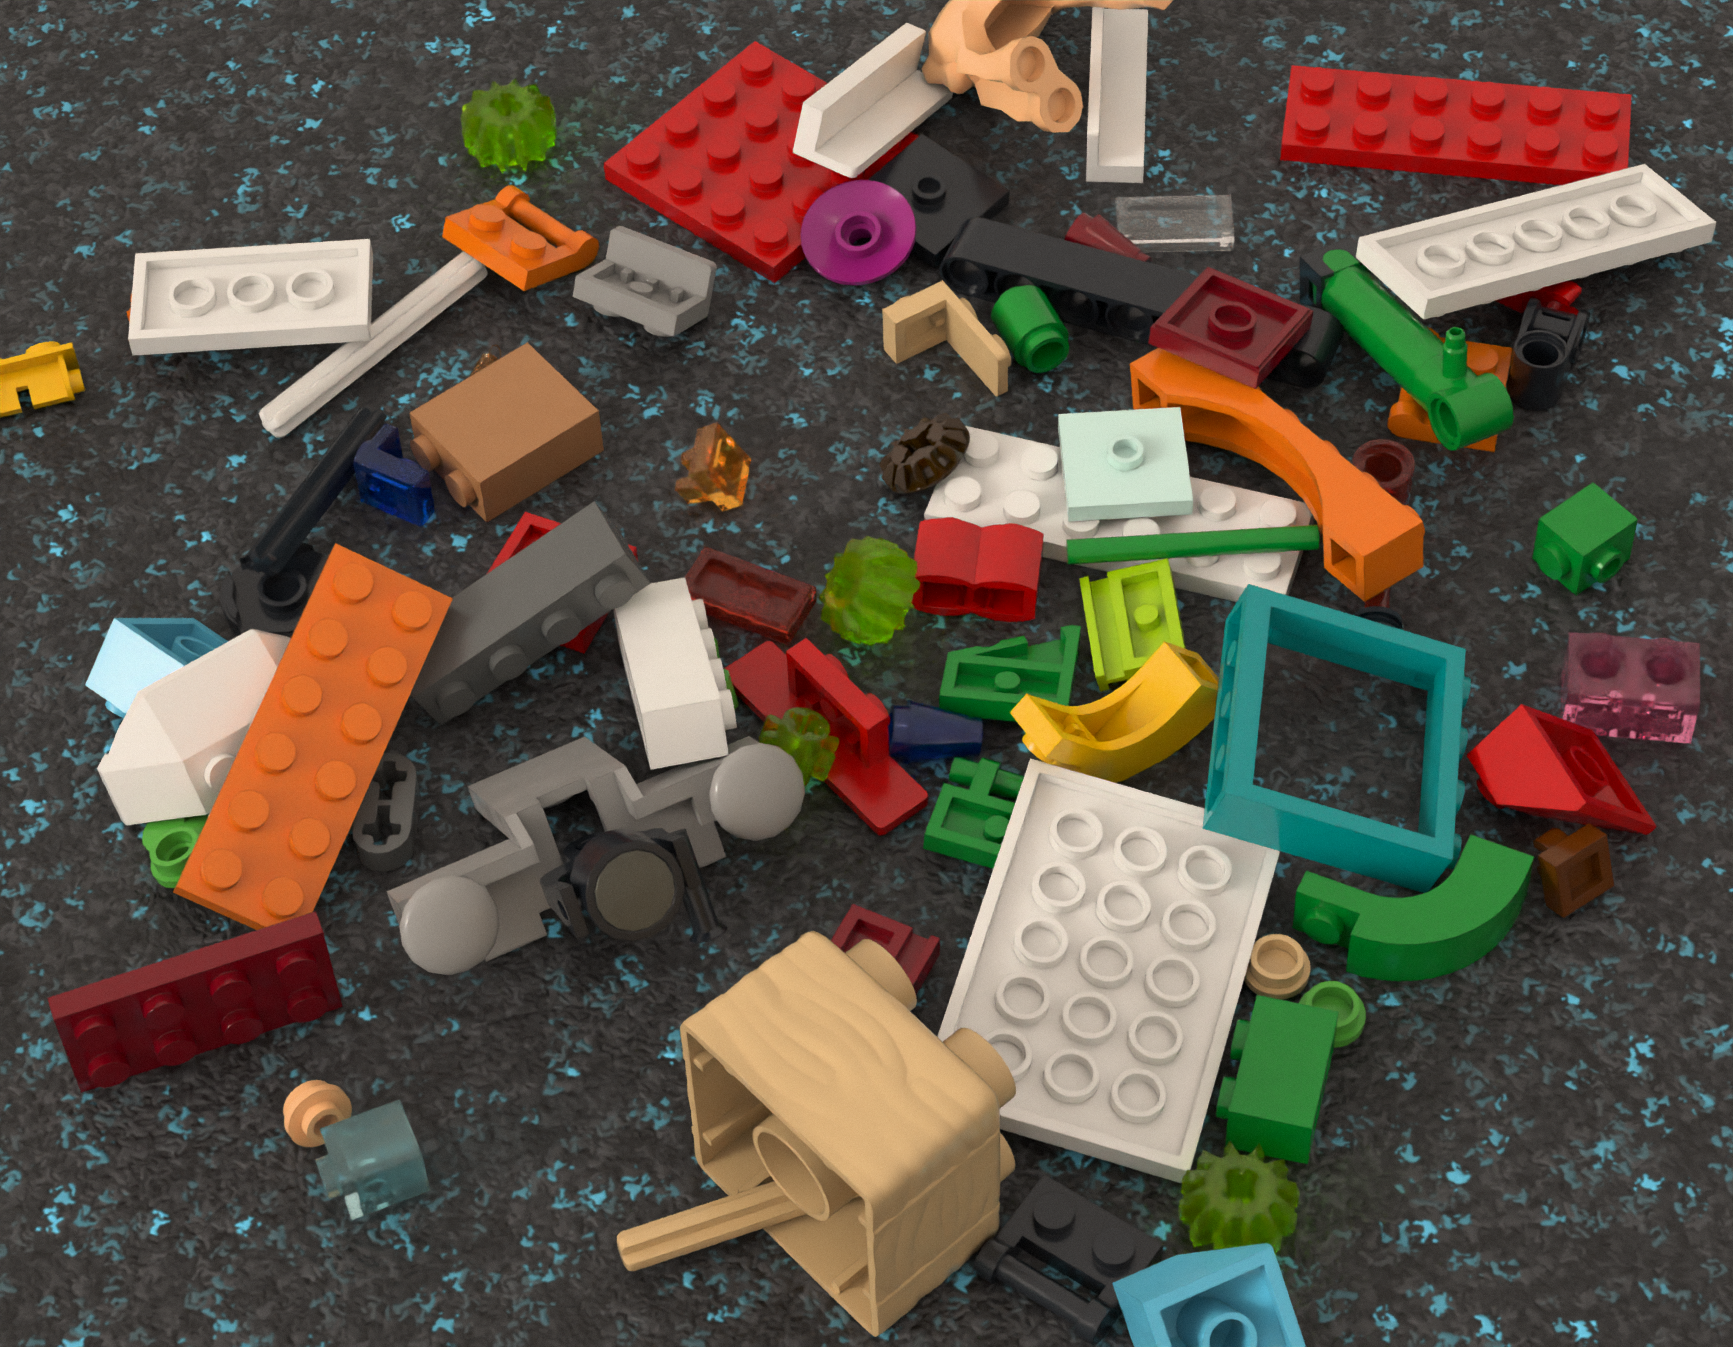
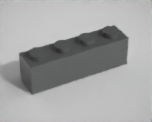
M595 501L452 597V602L410 693L413 699L440 725L454 716L468 711L476 701L507 680L521 675L535 661L559 645L571 641L581 630L612 609L623 606L634 594L651 584L621 532Z

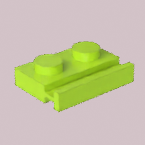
M1168 558L1107 572L1108 578L1090 582L1088 576L1079 578L1095 678L1100 692L1109 690L1110 683L1128 681L1164 641L1186 649L1175 584Z

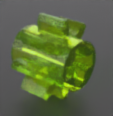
M803 707L787 710L782 720L777 716L769 714L758 738L760 740L759 743L778 746L794 758L803 774L804 786L809 783L811 776L823 782L827 779L836 758L834 756L840 742L839 738L828 736L830 726L822 715Z

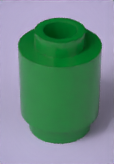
M1024 285L1012 287L999 297L992 309L991 320L1017 363L1035 373L1047 372L1060 365L1069 353V334L1044 292L1037 286Z

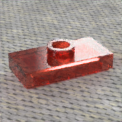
M706 546L684 577L691 600L703 599L706 615L787 645L790 644L817 602L815 586Z

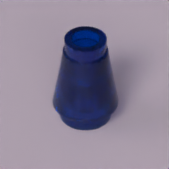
M907 700L906 706L891 705L889 711L890 725L888 726L889 755L891 757H902L903 764L966 757L967 755H980L983 738V722L981 717H969L966 714L912 700Z

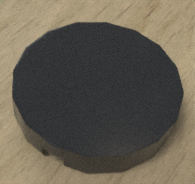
M302 542L280 573L272 577L264 572L257 573L252 569V560L249 557V552L241 557V565L233 571L232 575L230 570L228 571L221 587L220 602L231 631L239 636L250 629H255L291 638L329 554L326 553L325 557L323 554L315 552L313 545Z

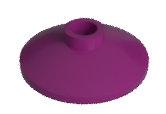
M871 180L849 181L827 190L810 206L801 226V245L811 267L824 278L843 285L870 284L891 275L906 261L916 240V221L908 201L891 186ZM860 238L871 239L864 245L853 246L854 242Z

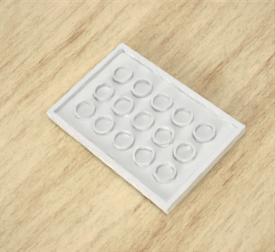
M1030 758L937 1036L943 1042L958 1029L968 1028L982 1036L1002 1057L1013 1076L1016 1094L1014 1098L1000 1108V1129L1186 1185L1280 851L1202 829L1204 808Z

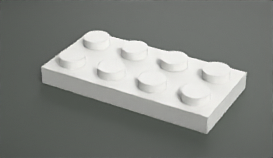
M370 239L135 253L128 335L132 356L371 341L373 277Z

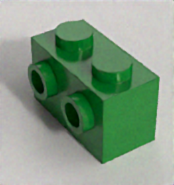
M1261 995L1256 996L1251 1020L1238 1019L1235 1027L1230 1059L1240 1061L1237 1078L1224 1076L1219 1093L1216 1117L1228 1120L1225 1147L1308 1165L1334 1051L1338 1011Z

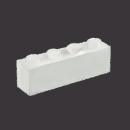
M685 578L651 583L634 594L626 604L613 609L619 647L650 770L728 756L725 730L737 728L736 716L730 689L726 688L722 662L720 658H717L713 632L711 628H708L703 599L691 600Z

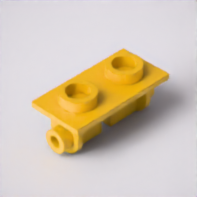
M54 341L42 342L29 347L25 352L26 354L6 359L0 357V418L22 413L17 393L19 391L29 389L34 409L75 400V393L85 391L72 342L63 345Z

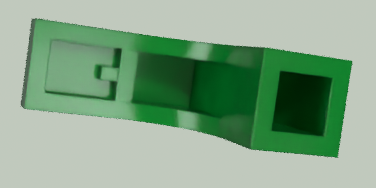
M1470 834L1454 871L1442 884L1426 893L1405 898L1378 896L1306 871L1296 890L1292 928L1306 933L1317 942L1337 944L1348 948L1346 972L1386 981H1418L1447 975L1481 959L1493 950L1512 928L1527 896L1534 856Z

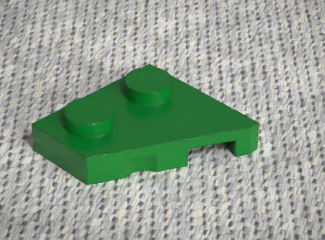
M1069 625L1061 627L1060 639L1028 646L1025 636L1001 640L990 647L974 646L948 652L939 695V714L1017 722L1010 712L1026 694L1070 706L1080 649L1081 626Z

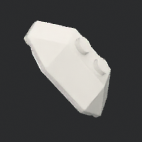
M250 629L138 691L117 730L109 754H104L97 768L112 802L125 825L207 815L210 813L290 641V637Z

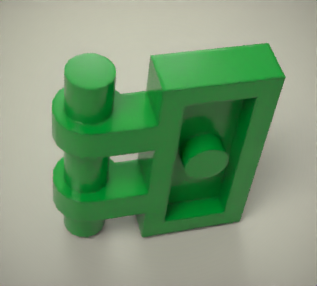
M955 757L951 766L949 781L970 788L968 790L947 783L943 784L924 834L923 849L994 869L1015 803L993 797V795L996 794L1017 800L1024 776L1002 770L1001 762L982 757L980 762L977 763Z

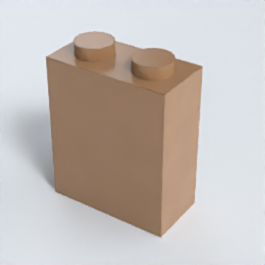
M528 342L410 412L414 439L410 441V447L418 463L428 472L435 470L445 480L446 486L455 501L462 507L470 505L486 522L604 451L599 410Z

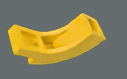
M1164 641L1126 683L1099 700L1080 706H1065L1026 694L1012 709L1010 714L1025 731L1022 737L1023 743L1040 760L1058 767L1117 783L1168 758L1192 740L1215 718L1219 677L1198 653Z

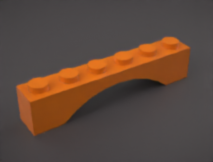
M1160 348L1130 363L1133 409L1180 407L1185 441L1203 443L1232 451L1260 463L1285 480L1305 501L1317 521L1323 542L1324 568L1364 602L1423 568V537L1425 535V528L1418 513L1412 507L1402 505L1382 489L1371 474L1361 472L1341 456L1331 442L1320 439L1305 427L1291 410L1283 409L1264 394L1259 386L1254 389Z

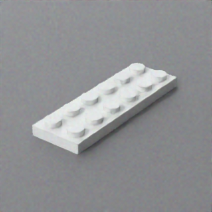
M1646 164L1365 235L1359 237L1356 258L1422 319H1428L1712 242L1716 221Z
M965 426L970 434V442L965 455L954 471L936 484L924 513L925 520L953 517L973 523L981 528L990 525L1015 523L1044 533L1043 557L1067 562V539L1312 525L1314 516L1305 502L1190 477L1193 495L1192 514L1068 522L1060 447ZM1303 551L1170 558L1168 560L1175 588L1237 602L1248 584L1289 596ZM1162 559L1075 565L1109 572Z

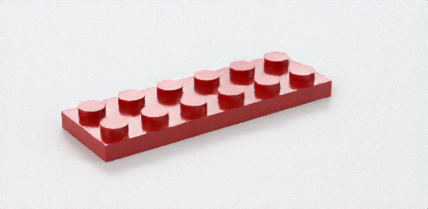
M1291 65L1280 160L1564 185L1628 168L1632 95Z

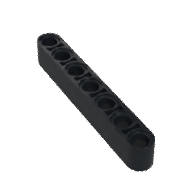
M978 217L967 219L962 223L939 269L941 278L954 291L992 303H996L999 297L1012 287L1024 285L1037 286L1044 292L1062 322L1152 347L1156 346L1148 344L1151 326L1198 277L1193 274ZM1300 304L1314 311L1311 328L1266 378L1297 387L1312 388L1317 387L1324 381L1341 343L1344 331L1339 320L1331 313Z

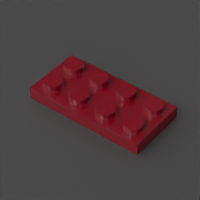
M316 911L47 998L53 1020L81 1093L97 1087H112L122 1083L128 1077L164 1065H179L189 1061L195 1055L228 1044L246 1043L262 1033L295 1022H310L320 1018L326 1012L343 1007L326 940Z

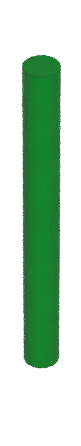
M1318 525L1067 539V563L1070 565L1319 550Z

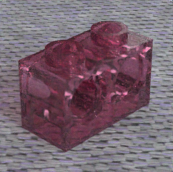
M1569 632L1562 667V719L1592 729L1598 736L1691 744L1700 707V643L1681 642L1668 638L1645 639L1611 636L1605 633L1586 634Z

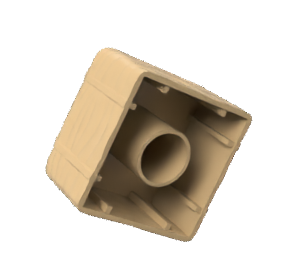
M811 931L802 934L796 942L763 962L757 969L745 975L726 993L709 1002L703 1009L687 1018L681 1024L680 1037L683 1059L685 1060L695 1157L702 1170L728 1196L775 1181L786 1196L806 1214L763 1229L864 1329L874 1337H877L903 1315L907 1314L922 1297L942 1284L953 1272L964 1265L972 1254L976 1253L985 1242L997 1234L999 1229L1000 1182L1015 1170L1013 1153L1000 1132V1108L1014 1098L1016 1085L1002 1057L978 1033L968 1028H960L942 1042L910 1012L917 1004L912 983L899 963L882 946L872 940L863 939L845 953L824 935Z

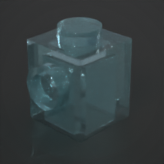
M400 1099L320 1128L327 1153L326 1156L315 1159L321 1181L328 1199L342 1195L351 1220L431 1191L421 1151Z

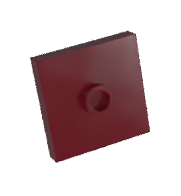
M1207 267L1151 326L1148 344L1256 389L1311 328L1314 311Z

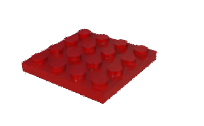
M754 41L604 162L605 179L775 284L805 258L801 245V226L813 202L824 192L839 184L854 180H868L919 136L910 132L855 178H849L792 153L803 102L827 83Z

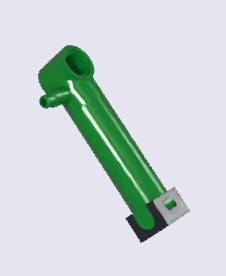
M1351 237L1300 255V304L1322 309L1336 317L1343 326V330L1428 413L1431 427L1437 439L1445 448L1450 451H1456L1511 428L1514 415L1510 396L1504 384L1497 376L1492 373H1483L1477 376L1467 366L1468 345L1465 342L1466 333L1459 327L1450 328L1446 332V339L1443 343L1356 258L1358 243Z

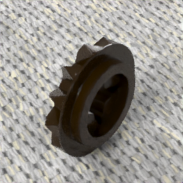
M947 413L939 414L932 420L927 417L922 418L916 427L911 430L904 429V435L899 440L888 445L889 453L879 463L883 471L881 478L892 491L897 493H912L938 484L954 471L965 455L970 442L968 429L960 418H951Z

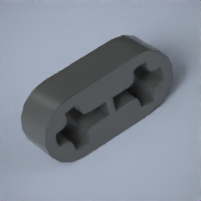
M383 754L353 821L352 833L357 857L365 867L373 871L387 872L400 868L409 861L415 849L421 796L414 764L410 759L401 754ZM387 780H398L399 782H395L393 785L391 800H383L381 789L386 787ZM382 824H391L393 835L388 836L385 845H375L374 842H378L381 837Z

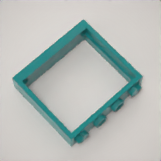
M1248 584L1225 620L1202 829L1422 893L1428 892L1446 868H1454L1461 851L1462 840L1460 834L1455 833V817L1461 807L1465 792L1464 781L1458 780V768L1468 741V731L1466 728L1461 727L1462 711L1468 701L1471 689V679L1464 676L1466 649ZM1267 643L1428 691L1418 833L1253 785Z

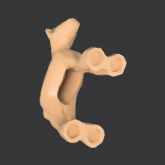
M949 0L937 16L928 33L929 55L923 63L922 72L927 83L945 85L951 92L956 94H964L971 87H975L981 106L1002 110L1017 122L1034 123L1042 131L1052 133L1070 132L1081 117L1083 109L1081 92L1077 85L1058 69L1048 45L1042 39L1037 38L1040 36L1051 14L1065 8L1082 6L1118 10L1150 7L1165 10L1173 0Z

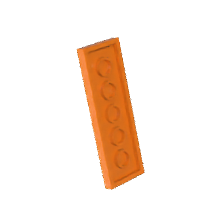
M335 543L173 893L255 930L313 912L453 598Z

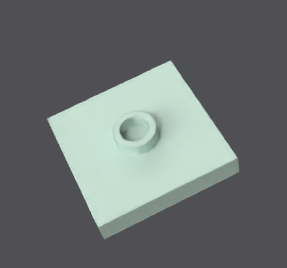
M1180 407L1058 414V433L1068 522L1192 514L1193 495Z

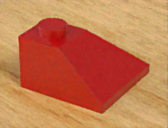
M1521 704L1466 755L1480 776L1476 781L1480 792L1491 804L1499 809L1507 807L1536 817L1584 825L1590 823L1596 827L1644 835L1650 834L1657 827L1592 729Z

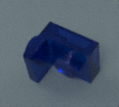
M387 423L384 424L372 440H367L360 446L353 461L360 500L363 503L422 527L435 512L429 471L423 469L416 462L403 458L398 428Z

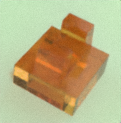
M718 422L697 429L694 447L683 452L680 461L689 471L688 476L676 480L675 491L688 504L713 501L722 511L743 505L751 458Z

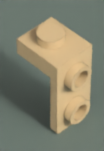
M943 280L911 296L900 298L894 304L882 309L884 350L896 364L947 340L996 397L1008 391V367L1011 366V356L1005 342L997 334L991 335L978 321L975 310L969 301L965 298L959 299Z

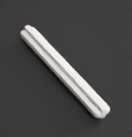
M461 252L371 323V341L346 342L264 406L259 413L263 427L276 438L285 437L484 280L488 274L485 265L466 252Z

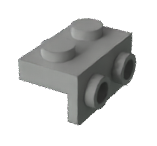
M618 226L610 231L606 259L576 275L573 297L592 304L593 308L603 315L622 316L642 324L644 329L651 334L674 337L708 316L717 266L713 261L626 227Z

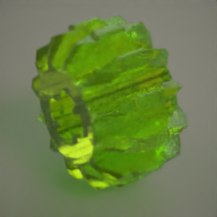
M515 78L509 85L500 86L492 80L489 91L473 90L472 100L462 105L463 143L468 150V154L478 159L481 168L496 164L500 171L504 173L509 166L518 165L526 171L529 160L545 161L546 151L548 148L555 146L557 128L554 106L551 104L549 96L540 93L537 84L521 87Z
M866 536L862 540L852 538L847 543L844 553L835 554L834 566L831 572L824 574L827 583L826 588L819 595V600L824 603L821 620L831 625V631L841 634V638L859 645L865 643L872 646L876 642L887 644L891 640L895 629L903 630L905 627V616L908 610L915 608L912 604L913 594L920 587V582L914 578L917 572V561L908 557L906 551L897 548V544L880 537L875 539Z
M1230 1140L1227 1146L1224 1147L1222 1159L1203 1150L1202 1155L1197 1160V1170H1187L1182 1178L1181 1193L1183 1198L1179 1201V1218L1182 1220V1224L1190 1226L1189 1238L1193 1242L1194 1248L1214 1243L1213 1250L1268 1243L1273 1246L1276 1254L1281 1248L1282 1236H1291L1296 1229L1298 1214L1295 1212V1207L1298 1206L1300 1195L1297 1183L1287 1180L1288 1168L1285 1166L1284 1159L1264 1163L1265 1152L1262 1150L1260 1143L1250 1151L1249 1155H1241Z

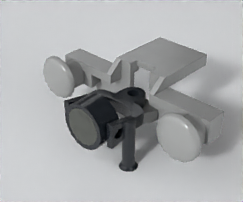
M748 736L727 745L728 756L685 763L636 784L624 764L588 738L582 737L471 784L467 787L475 809L509 839L387 891L399 923L402 946L412 962L427 972L453 975L469 971L483 960L488 962L547 936L539 913L550 908L556 912L577 940L590 934L583 917L584 915L599 929L613 938L637 941L650 938L666 928L680 910L682 900L694 931L689 939L690 942L703 943L713 940L724 934L728 929L726 925L718 922L700 868L726 857L714 821L717 820L724 830L736 838L758 841L775 837L788 828L801 811L805 795L803 774L794 758L778 746L759 743ZM587 790L590 799L595 803L605 832L587 835L566 846L563 854L567 863L563 864L543 809L563 803L575 794Z

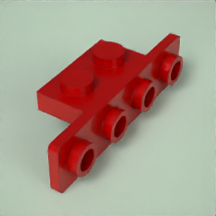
M807 638L788 649L786 654L772 641H766L724 668L730 674L736 695L876 834H887L928 805L927 791L889 755L888 726L890 725V716L885 706L874 694L867 693L865 695L849 679L845 668L832 654L824 655Z

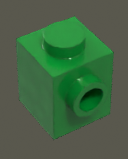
M1592 482L1539 518L1532 559L1537 562L1539 568L1546 576L1553 580H1558L1577 596L1596 582L1605 583L1620 570L1623 563L1630 559L1638 519Z

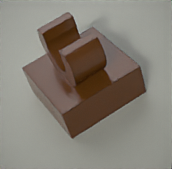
M1590 823L1569 836L1558 828H1552L1533 840V846L1542 852L1538 855L1539 866L1537 871L1542 878L1546 907L1561 917L1565 918L1614 886L1607 834Z

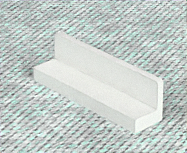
M1092 7L1086 182L1143 183L1148 10H1118Z
M905 23L805 100L802 105L792 153L849 178H855L952 98L953 92L945 85L927 83L923 72L917 70L926 31Z

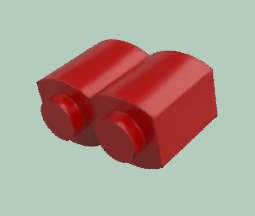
M953 517L920 521L911 574L910 607L925 613L942 616H959L974 613L987 619L1003 622H1023L1035 619L1042 567L1044 533L1015 523L990 525L981 528L973 523Z

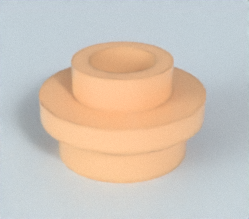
M322 1080L304 1082L288 1095L284 1103L285 1130L291 1139L300 1146L317 1147L326 1144L336 1138L348 1124L352 1113L351 1101L345 1092L336 1085L328 1084Z

